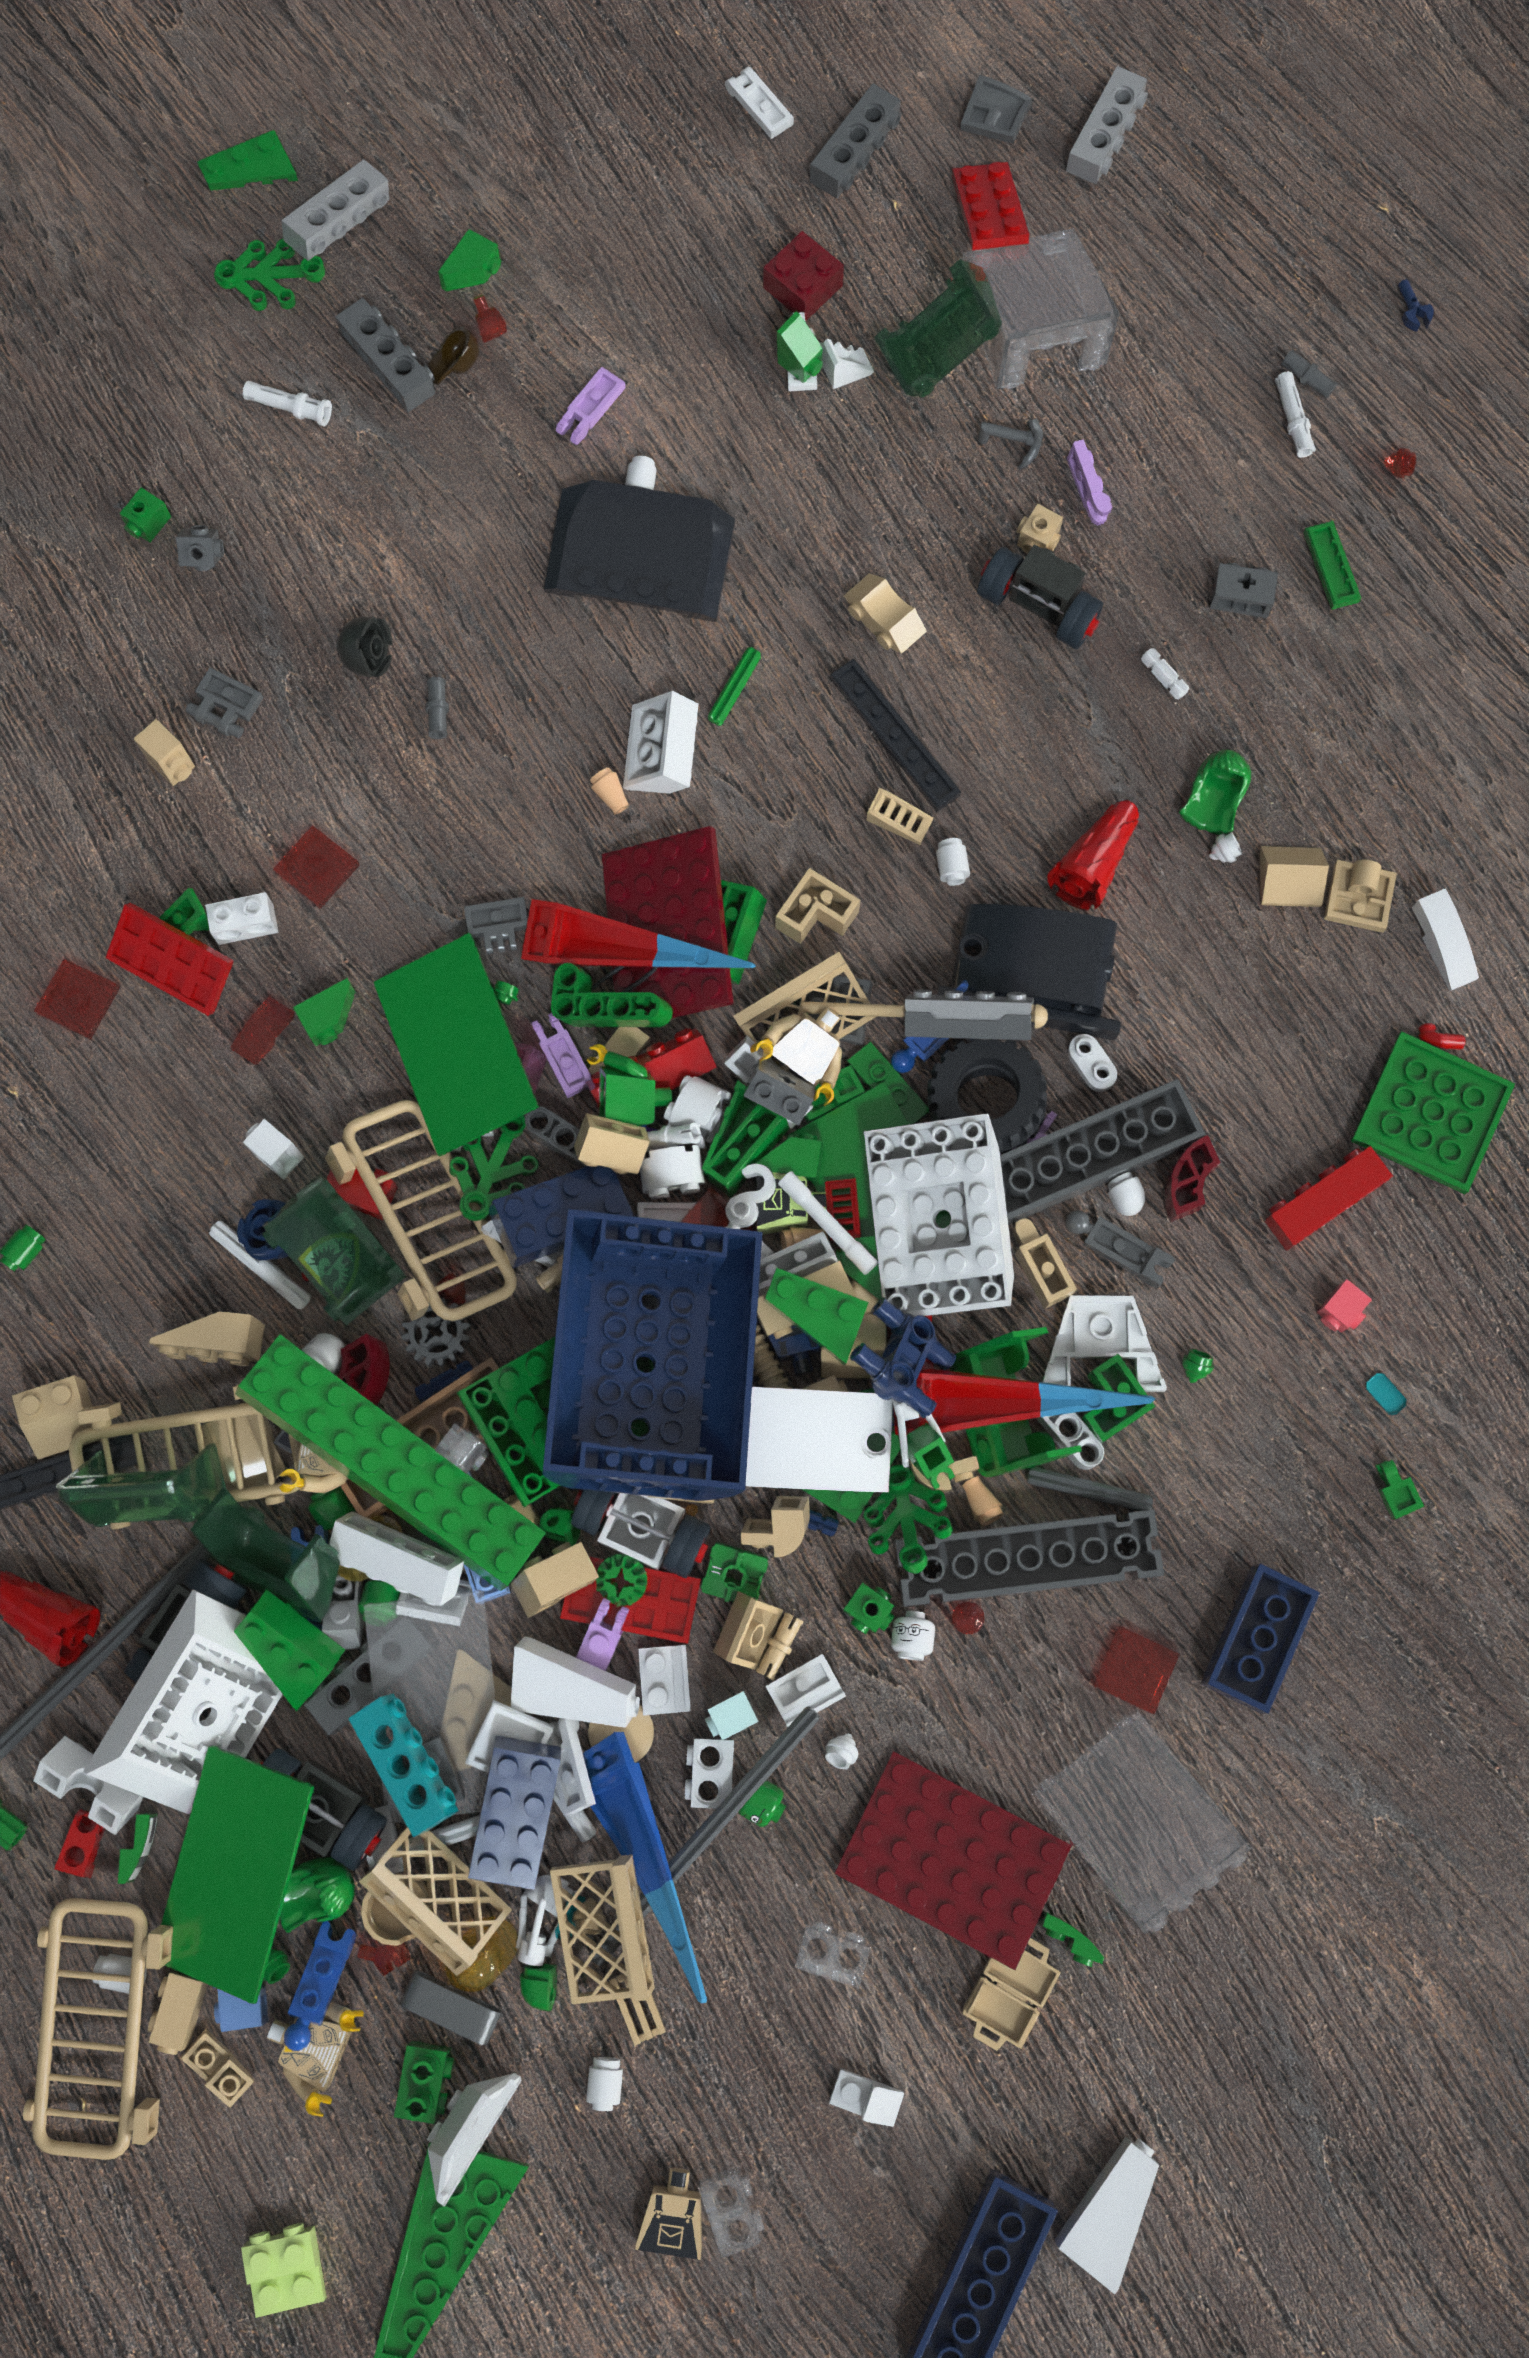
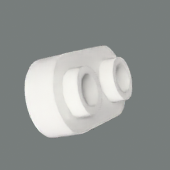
M1087 1034L1074 1037L1068 1047L1070 1061L1089 1088L1097 1092L1109 1090L1117 1079V1070L1094 1037ZM1087 1045L1090 1052H1081L1079 1046ZM1104 1070L1107 1073V1077L1100 1078L1097 1075V1071Z

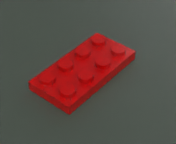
M993 162L978 166L968 165L952 169V180L972 251L1029 244V231L1008 162Z
M133 903L124 905L105 957L207 1016L214 1014L234 962L229 957Z
M589 1557L597 1572L604 1559ZM644 1568L647 1574V1588L638 1601L630 1606H623L629 1609V1612L621 1630L688 1644L701 1579L689 1576L683 1578L674 1573ZM623 1569L616 1578H611L612 1581L617 1583L618 1592L622 1590L625 1584H630L629 1581L624 1580ZM596 1580L592 1584L564 1597L561 1619L590 1624L592 1619L595 1618L603 1600V1596L596 1590ZM610 1603V1608L603 1622L613 1626L615 1617L622 1606L616 1607L615 1604Z

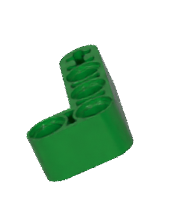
M564 963L555 971L551 1012L554 1017L570 1026L662 1027L668 1024L672 1018L673 1010L671 1005L654 993L591 992L592 978L590 974L576 965ZM576 976V979L573 982V984H570L572 978ZM573 1005L572 1011L567 1015L568 1009ZM601 1005L600 1011L595 1015L596 1008ZM629 1005L628 1011L622 1015L623 1009Z

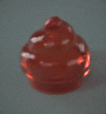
M1400 448L1397 452L1392 453L1389 458H1386L1384 463L1395 477L1404 478L1413 474L1417 457L1415 452H1410V449Z
M450 1272L442 1280H440L437 1285H440L458 1276H456L453 1272ZM465 1281L439 1291L440 1298H445L447 1303L464 1304L466 1301Z
M967 1601L955 1607L952 1613V1622L960 1633L974 1634L983 1627L985 1615L978 1604Z

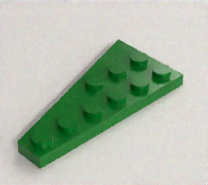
M427 2150L374 2358L414 2357L530 2164L478 2151L445 2207H443L436 2201Z

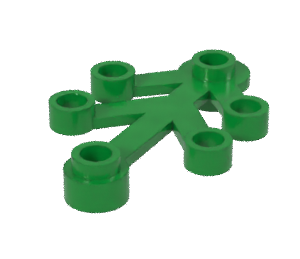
M280 239L276 243V247L267 255L263 242L253 240L248 244V249L235 261L223 260L219 262L215 268L214 278L221 288H235L249 299L251 307L256 311H262L267 307L266 296L264 292L254 290L245 281L256 280L277 297L279 305L283 309H291L296 304L293 291L282 287L274 279L305 277L308 281L317 283L323 279L325 267L322 259L316 255L309 261L304 258L301 261V265L275 266L281 259L292 258L295 250L284 239ZM284 247H289L288 250L282 251ZM255 249H261L259 252H253ZM253 260L261 261L254 268H246ZM285 297H290L288 301H283ZM256 299H262L258 303L254 302Z
M524 1116L509 1122L517 1126L518 1129L515 1131H510L507 1128V1124L500 1127L502 1134L489 1162L480 1144L481 1137L476 1139L477 1143L474 1145L468 1143L463 1145V1148L470 1152L480 1176L476 1189L467 1172L469 1167L467 1160L463 1157H455L451 1160L449 1172L453 1177L457 1178L463 1192L459 1209L466 1219L481 1221L489 1215V1209L493 1200L511 1194V1190L514 1188L519 1190L526 1189L522 1183L513 1182L508 1186V1189L488 1194L492 1184L521 1174L529 1177L536 1173L538 1161L530 1155L524 1156L518 1162L501 1167L513 1139L521 1136L526 1126ZM530 1162L534 1168L527 1170L523 1167V1163ZM460 1163L464 1166V1170L456 1171L453 1165ZM471 1203H478L481 1209L473 1211L469 1205Z
M895 1465L890 1468L889 1492H883L875 1503L866 1508L863 1513L866 1524L869 1527H880L877 1532L869 1536L868 1544L874 1554L885 1553L889 1549V1537L901 1523L905 1546L899 1553V1559L907 1572L917 1574L925 1569L928 1558L924 1548L918 1544L914 1520L931 1528L935 1537L939 1539L949 1537L953 1529L947 1517H938L911 1503L909 1494L925 1500L929 1509L932 1512L938 1513L947 1507L944 1493L940 1490H931L917 1483L912 1470L903 1467V1465ZM896 1498L897 1506L885 1520L883 1512ZM936 1499H941L938 1503H932ZM878 1515L876 1518L870 1519L871 1516ZM941 1525H946L942 1530L937 1529ZM877 1541H883L880 1545H874Z

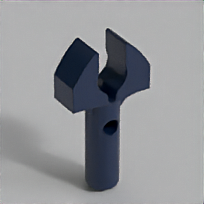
M1402 280L1398 284V288L1409 309L1402 316L1404 325L1417 332L1420 327L1417 315L1423 319L1427 329L1434 314L1432 305L1420 304L1409 280Z

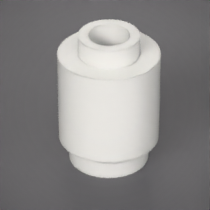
M646 456L633 457L632 462L628 464L625 485L654 490L657 472L655 462Z
M949 838L939 842L936 856L940 880L947 882L950 886L964 883L965 879L970 876L966 846L962 845V840L958 838Z
M112 1953L108 1954V1956L101 1955L95 1964L93 1972L130 1976L132 1957ZM145 1968V1974H144V1983H145L146 1976H147V1969H146V1968ZM93 1980V1983L99 1984L102 1989L129 1994L130 1983Z
M612 2057L593 2058V2065L589 2066L586 2102L593 2104V2110L612 2111L613 2105L620 2104L623 2068H620V2059Z

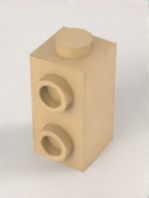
M176 1970L169 1973L168 1977L165 1976L158 1992V1997L162 1998L158 2011L153 2012L148 2025V2032H152L149 2043L158 2045V2051L176 2055L178 2051H183L190 2046L208 1984Z

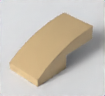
M619 1027L604 1047L607 1052L611 1051L627 1057H637L650 1042V1037L637 1027ZM604 1063L591 1065L588 1069L590 1075L592 1076L600 1071V1066H605Z

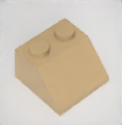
M75 1375L12 1395L19 1425L38 1460L68 1452L72 1438L79 1431L92 1428L91 1423L79 1425L77 1412L91 1407L92 1403L86 1381ZM101 1439L88 1441L83 1446L101 1441Z

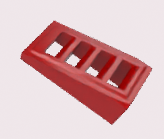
M856 1178L826 1181L827 1211L834 1218L835 1214L852 1212V1218L836 1220L840 1225L853 1224L854 1229L846 1231L853 1238L862 1237ZM850 1188L851 1194L833 1196L832 1190ZM851 1200L852 1206L834 1207V1202ZM829 1236L830 1243L835 1244L836 1242Z

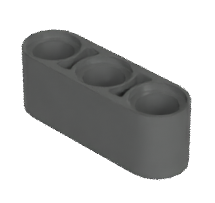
M539 1107L526 1114L525 1124L531 1137L580 1169L587 1167V1165L577 1159L574 1148L580 1129L544 1107ZM545 1118L548 1120L545 1128L537 1130L532 1127L536 1119ZM569 1134L574 1137L573 1142L568 1146L558 1144V1140L562 1135Z
M417 1970L413 1971L399 2002L405 2009L485 2046L488 2045L502 2014V2011L495 2006Z

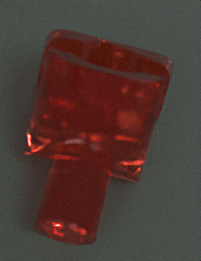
M483 294L474 297L473 300L478 310L475 318L483 343L505 334L507 327L499 311L494 307H488Z
M404 1943L398 1946L383 1944L379 1948L361 1944L357 1955L358 1958L374 1962L383 1977L394 1970L391 1960L396 1967H400L411 1959L409 1950Z

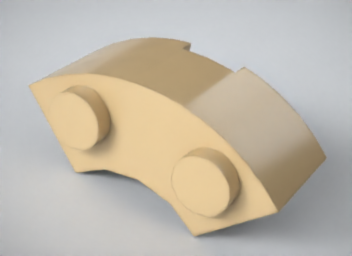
M869 573L844 595L850 605L848 611L851 616L857 621L861 620L877 637L879 644L886 650L891 648L902 654L926 632L915 608L904 602L894 592L885 578Z

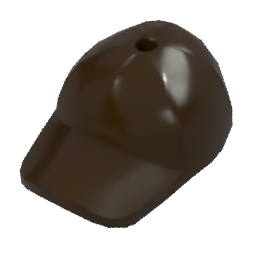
M465 327L453 329L430 361L428 368L435 378L434 384L439 385L451 372L464 374L475 364L479 356V345L474 335Z

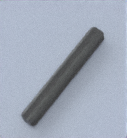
M1031 1467L1028 1471L1027 1483L1136 1511L1152 1509L1153 1497L1151 1495L1038 1467Z

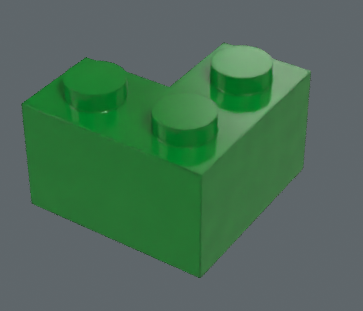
M1119 1353L1087 1375L1095 1389L1147 1395ZM1152 1402L1149 1404L1091 1410L1081 1420L1102 1444L1156 1406Z

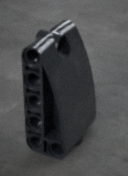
M969 904L965 910L950 988H956L963 980H966L968 982L966 991L995 992L997 997H1007L1009 992H1024L1026 997H1034V1004L1100 1017L1103 1010L1107 982L1110 981L1115 956L1112 954L1117 923L1107 918L1061 910L1016 905ZM973 947L979 954L977 956H969L965 953L964 949Z

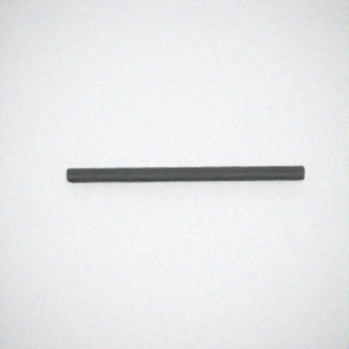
M223 1518L0 1734V1761L166 1601L176 1584H183L185 1576L197 1559L207 1561L237 1532L238 1528L230 1519Z
M808 1706L799 1714L669 1861L668 1865L674 1884L819 1721L820 1716L814 1709ZM642 1892L639 1896L644 1919L652 1908ZM618 1924L615 1927L617 1931H619ZM609 1935L601 1947L612 1955L621 1943L612 1935ZM597 1953L592 1958V1961L597 1966H602L606 1962Z

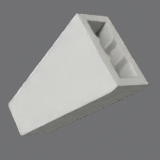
M524 1637L514 1647L511 1708L524 1713L624 1728L633 1717L637 1716L640 1699L635 1696L636 1684L531 1637Z
M1126 2136L1054 2240L1058 2249L1114 2294H1116L1120 2287L1159 2164L1152 2158L1155 2152L1139 2138L1134 2143Z

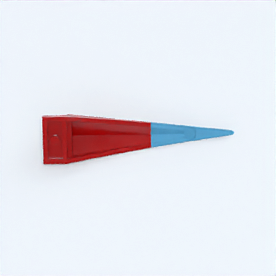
M535 899L531 900L521 959L556 966L572 963L576 966L756 967L752 962L560 903Z
M929 1368L921 1370L916 1380L917 1387L937 1402L936 1408L931 1414L941 1433L1060 1414L1149 1404L1156 1399L1153 1396ZM894 1410L895 1435H899L897 1416ZM919 1414V1418L905 1421L906 1435L927 1422L926 1418H922Z

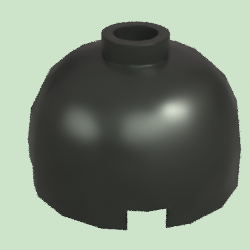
M366 616L349 621L343 627L337 640V650L345 667L351 672L364 677H380L388 670L392 660V655L387 656L388 645H393L390 628L385 620Z

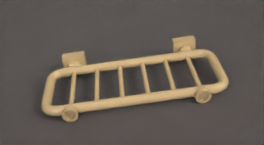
M411 1100L398 1101L347 1123L342 1136L344 1145L342 1142L330 1146L325 1159L339 1185L351 1181L355 1169L358 1170L415 1278L404 1282L397 1294L411 1320L413 1321L424 1316L429 1305L435 1314L444 1320H460L510 1297L516 1289L517 1277L500 1243L481 1231L482 1226L488 1223L486 1218L481 1221H473L480 1234L419 1259L409 1237L461 1216L460 1209L407 1232L404 1231L394 1210L452 1186L455 1187L460 1198L463 1197V1192L457 1178L453 1177L449 1172V1165L453 1159L450 1152L441 1157L436 1152V1154L378 1178L375 1177L365 1158L366 1156L423 1133L426 1134L435 1150L419 1104ZM405 1112L414 1114L422 1127L364 1151H361L355 1139L357 1131ZM438 1159L441 1161L450 1181L390 1205L380 1183ZM454 1164L453 1168L456 1171H460L458 1166ZM471 1203L469 1205L473 1211L481 1209L478 1203ZM479 1240H484L494 1261L434 1287L423 1266L424 1264ZM498 1266L504 1277L505 1283L501 1288L457 1308L445 1306L438 1294L439 1291Z
M238 1385L233 1387L235 1400L241 1399L235 1394ZM120 1402L91 1406L77 1412L79 1425L92 1424V1428L79 1431L72 1438L69 1445V1457L78 1505L82 1514L87 1519L95 1523L110 1522L111 1529L130 1526V1519L260 1498H265L266 1505H274L284 1502V1495L299 1491L298 1487H295L290 1492H282L279 1486L282 1484L292 1485V1480L275 1483L263 1415L248 1403L112 1424L111 1419L122 1415ZM256 1414L269 1484L244 1488L232 1418ZM225 1419L238 1489L213 1493L201 1423ZM194 1424L207 1494L182 1498L170 1428ZM163 1429L176 1499L151 1502L139 1433ZM132 1434L145 1504L121 1507L108 1438ZM289 1435L296 1471L301 1443ZM98 1439L102 1441L114 1505L113 1509L98 1510L92 1504L82 1447L88 1441Z
M83 1898L64 1899L51 1911L49 1925L42 1926L39 1930L37 1938L38 1947L47 1949L35 2097L26 2101L23 2119L24 2121H32L33 2139L37 2147L45 2153L110 2160L124 2154L130 2145L131 2137L132 2144L146 2145L157 2134L160 2099L147 2097L135 2109L134 2102L145 1962L146 1969L159 1970L171 1961L173 1926L159 1925L148 1933L147 1918L143 1910L135 1904ZM69 1912L128 1917L134 1924L133 1941L62 1935L64 1916ZM61 1942L133 1948L131 1974L127 1976L59 1969ZM58 1977L130 1983L128 2010L56 2004ZM60 2011L127 2018L125 2045L53 2039L55 2013ZM53 2046L124 2052L122 2080L51 2073ZM50 2081L122 2087L120 2113L116 2115L48 2108ZM47 2115L119 2122L117 2141L112 2145H101L51 2139L46 2132Z

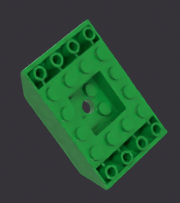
M555 1337L457 1392L523 1507L560 1486L548 1480L542 1473ZM640 1357L637 1359L636 1365L641 1372L648 1373L654 1369V1364L650 1358ZM636 1420L631 1424L632 1432L638 1437L649 1431L648 1425L642 1420Z

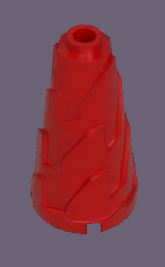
M1123 800L1115 805L1111 804L1102 817L1073 844L1061 860L1052 866L1048 872L1047 881L1051 889L1054 884L1058 886L1059 890L1056 895L1061 900L1075 908L1086 911L1092 905H1094V910L1101 905L1107 889L1114 878L1115 870L1124 855L1125 846L1139 822L1138 808L1133 802Z
M0 1570V1615L3 1617L2 1620L25 1636L24 1640L44 1654L56 1666L65 1667L74 1662L88 1647L83 1642L85 1635L88 1634L93 1638L100 1622L99 1610L62 1591L59 1594L36 1581L32 1583L14 1573Z

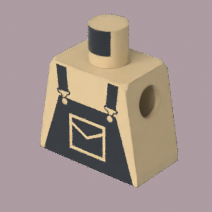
M670 2168L667 2187L653 2186L637 2237L635 2250L701 2260V2193L688 2190L689 2170Z

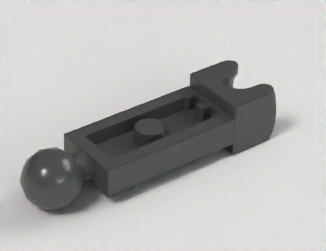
M1074 1210L1066 1217L1065 1225L1071 1233H1084L1088 1235L1083 1243L1084 1246L1138 1276V1279L1154 1288H1159L1163 1283V1277L1156 1273L1154 1266L1160 1265L1164 1268H1169L1175 1262L1173 1256L1157 1247L1154 1248L1099 1216L1095 1224L1090 1223L1088 1215L1080 1210Z

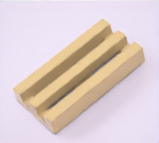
M623 1973L609 1980L617 1989H621L619 1983L623 1981L626 1987L629 1988L627 1976ZM652 1993L646 2001L656 2024V2027L650 2029L640 2001L634 2002V1998H631L644 2031L642 2034H639L626 2000L617 1999L634 2046L666 2032Z

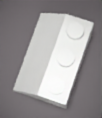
M670 691L632 705L623 783L624 789L670 794L690 787L698 703L674 691Z

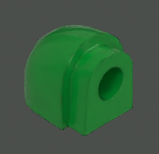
M552 1508L546 1511L540 1519V1528L546 1532L544 1536L561 1545L569 1542L571 1546L575 1545L581 1529L571 1524L574 1511L563 1508Z
M526 1964L524 1966V1972L520 1973V1991L525 2002L532 2008L548 2012L552 2010L556 1997L557 1965L543 1964L542 1966H533Z

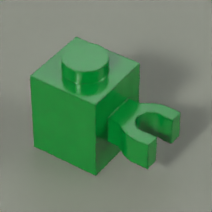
M927 1422L907 1434L909 1459L934 1489L940 1487L937 1482L939 1473L944 1472L950 1480L955 1477L953 1471L948 1467L954 1463L942 1437Z

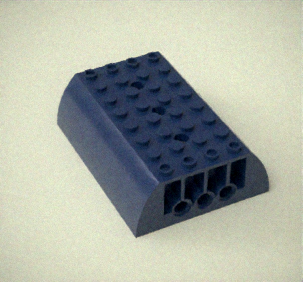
M568 1209L542 1471L548 1480L573 1489L694 1501L727 1498L745 1491L763 1232ZM647 1294L654 1295L658 1299L659 1307L654 1310L645 1308L642 1304V1297ZM640 1357L650 1358L654 1364V1369L648 1373L641 1372L636 1365L637 1359ZM636 1420L644 1421L648 1425V1434L643 1437L636 1436L631 1430L632 1422Z

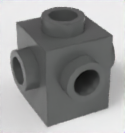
M194 525L190 529L183 528L176 536L179 566L195 567V570L207 571L215 567L224 556V543L222 539H219L218 529H208L206 525Z

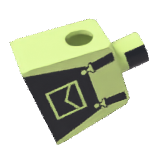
M772 1172L775 1177L776 1188L768 1200L757 1203L759 1212L757 1231L763 1232L762 1235L788 1230L789 1226L806 1227L808 1213L800 1205L796 1204L778 1185L779 1181L786 1174ZM756 1176L757 1191L765 1183L764 1178L761 1176ZM797 1176L807 1187V1178ZM826 1192L811 1193L826 1209Z

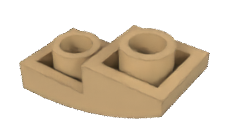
M207 2029L197 2037L181 2056V2060L206 2081L205 2086L229 2108L232 2107L255 2080L238 2059Z

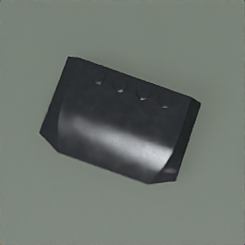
M590 480L562 489L544 592L574 597V595L683 613L687 614L688 618L717 622L735 527V518L709 499L599 480Z

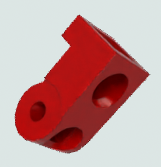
M80 1809L76 1813L54 1870L83 1878L92 1877L95 1867L94 1861L105 1828L88 1818L90 1811Z

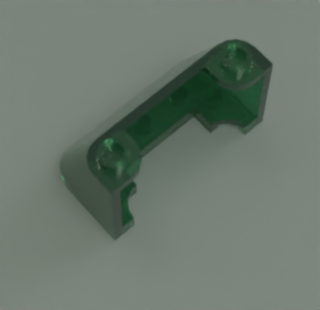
M959 259L949 268L953 279L948 278L945 281L948 288L912 321L906 322L902 320L898 324L900 329L889 332L887 328H883L874 336L906 395L919 396L920 398L926 397L934 390V386L985 341L991 340L999 334L1002 320L989 279L982 267Z
M322 1173L312 1179L263 1224L266 1231L262 1233V1236L273 1249L280 1246L324 1297L328 1304L323 1308L335 1322L341 1319L345 1325H348L407 1277Z

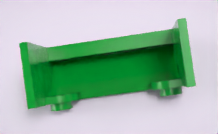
M1047 1327L1012 1331L956 1353V1360L949 1368V1371L1016 1379L1015 1373L1025 1369L1029 1361L1026 1341L1047 1334ZM1028 1419L966 1429L972 1454L977 1457L979 1464L978 1472L984 1477L1011 1473L1082 1452L1081 1445L1056 1450L1054 1440L1048 1433L1043 1431L1031 1432Z

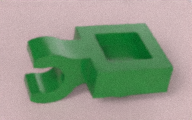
M1393 1460L1375 1465L1380 1478L1386 1484V1487L1378 1491L1392 1520L1424 1507L1411 1477L1401 1479Z

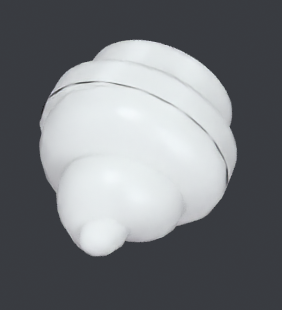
M1223 833L1217 836L1216 844L1212 846L1209 857L1221 862L1232 863L1236 861V857L1242 855V851L1233 833L1228 835Z
M851 1734L837 1736L828 1741L826 1745L827 1753L825 1758L834 1767L848 1769L850 1765L856 1762L858 1750Z

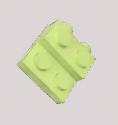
M304 2223L289 2225L283 2228V2233L270 2236V2231L259 2232L249 2236V2241L242 2246L241 2251L247 2285H251L256 2318L324 2302L327 2298L315 2225L304 2228Z

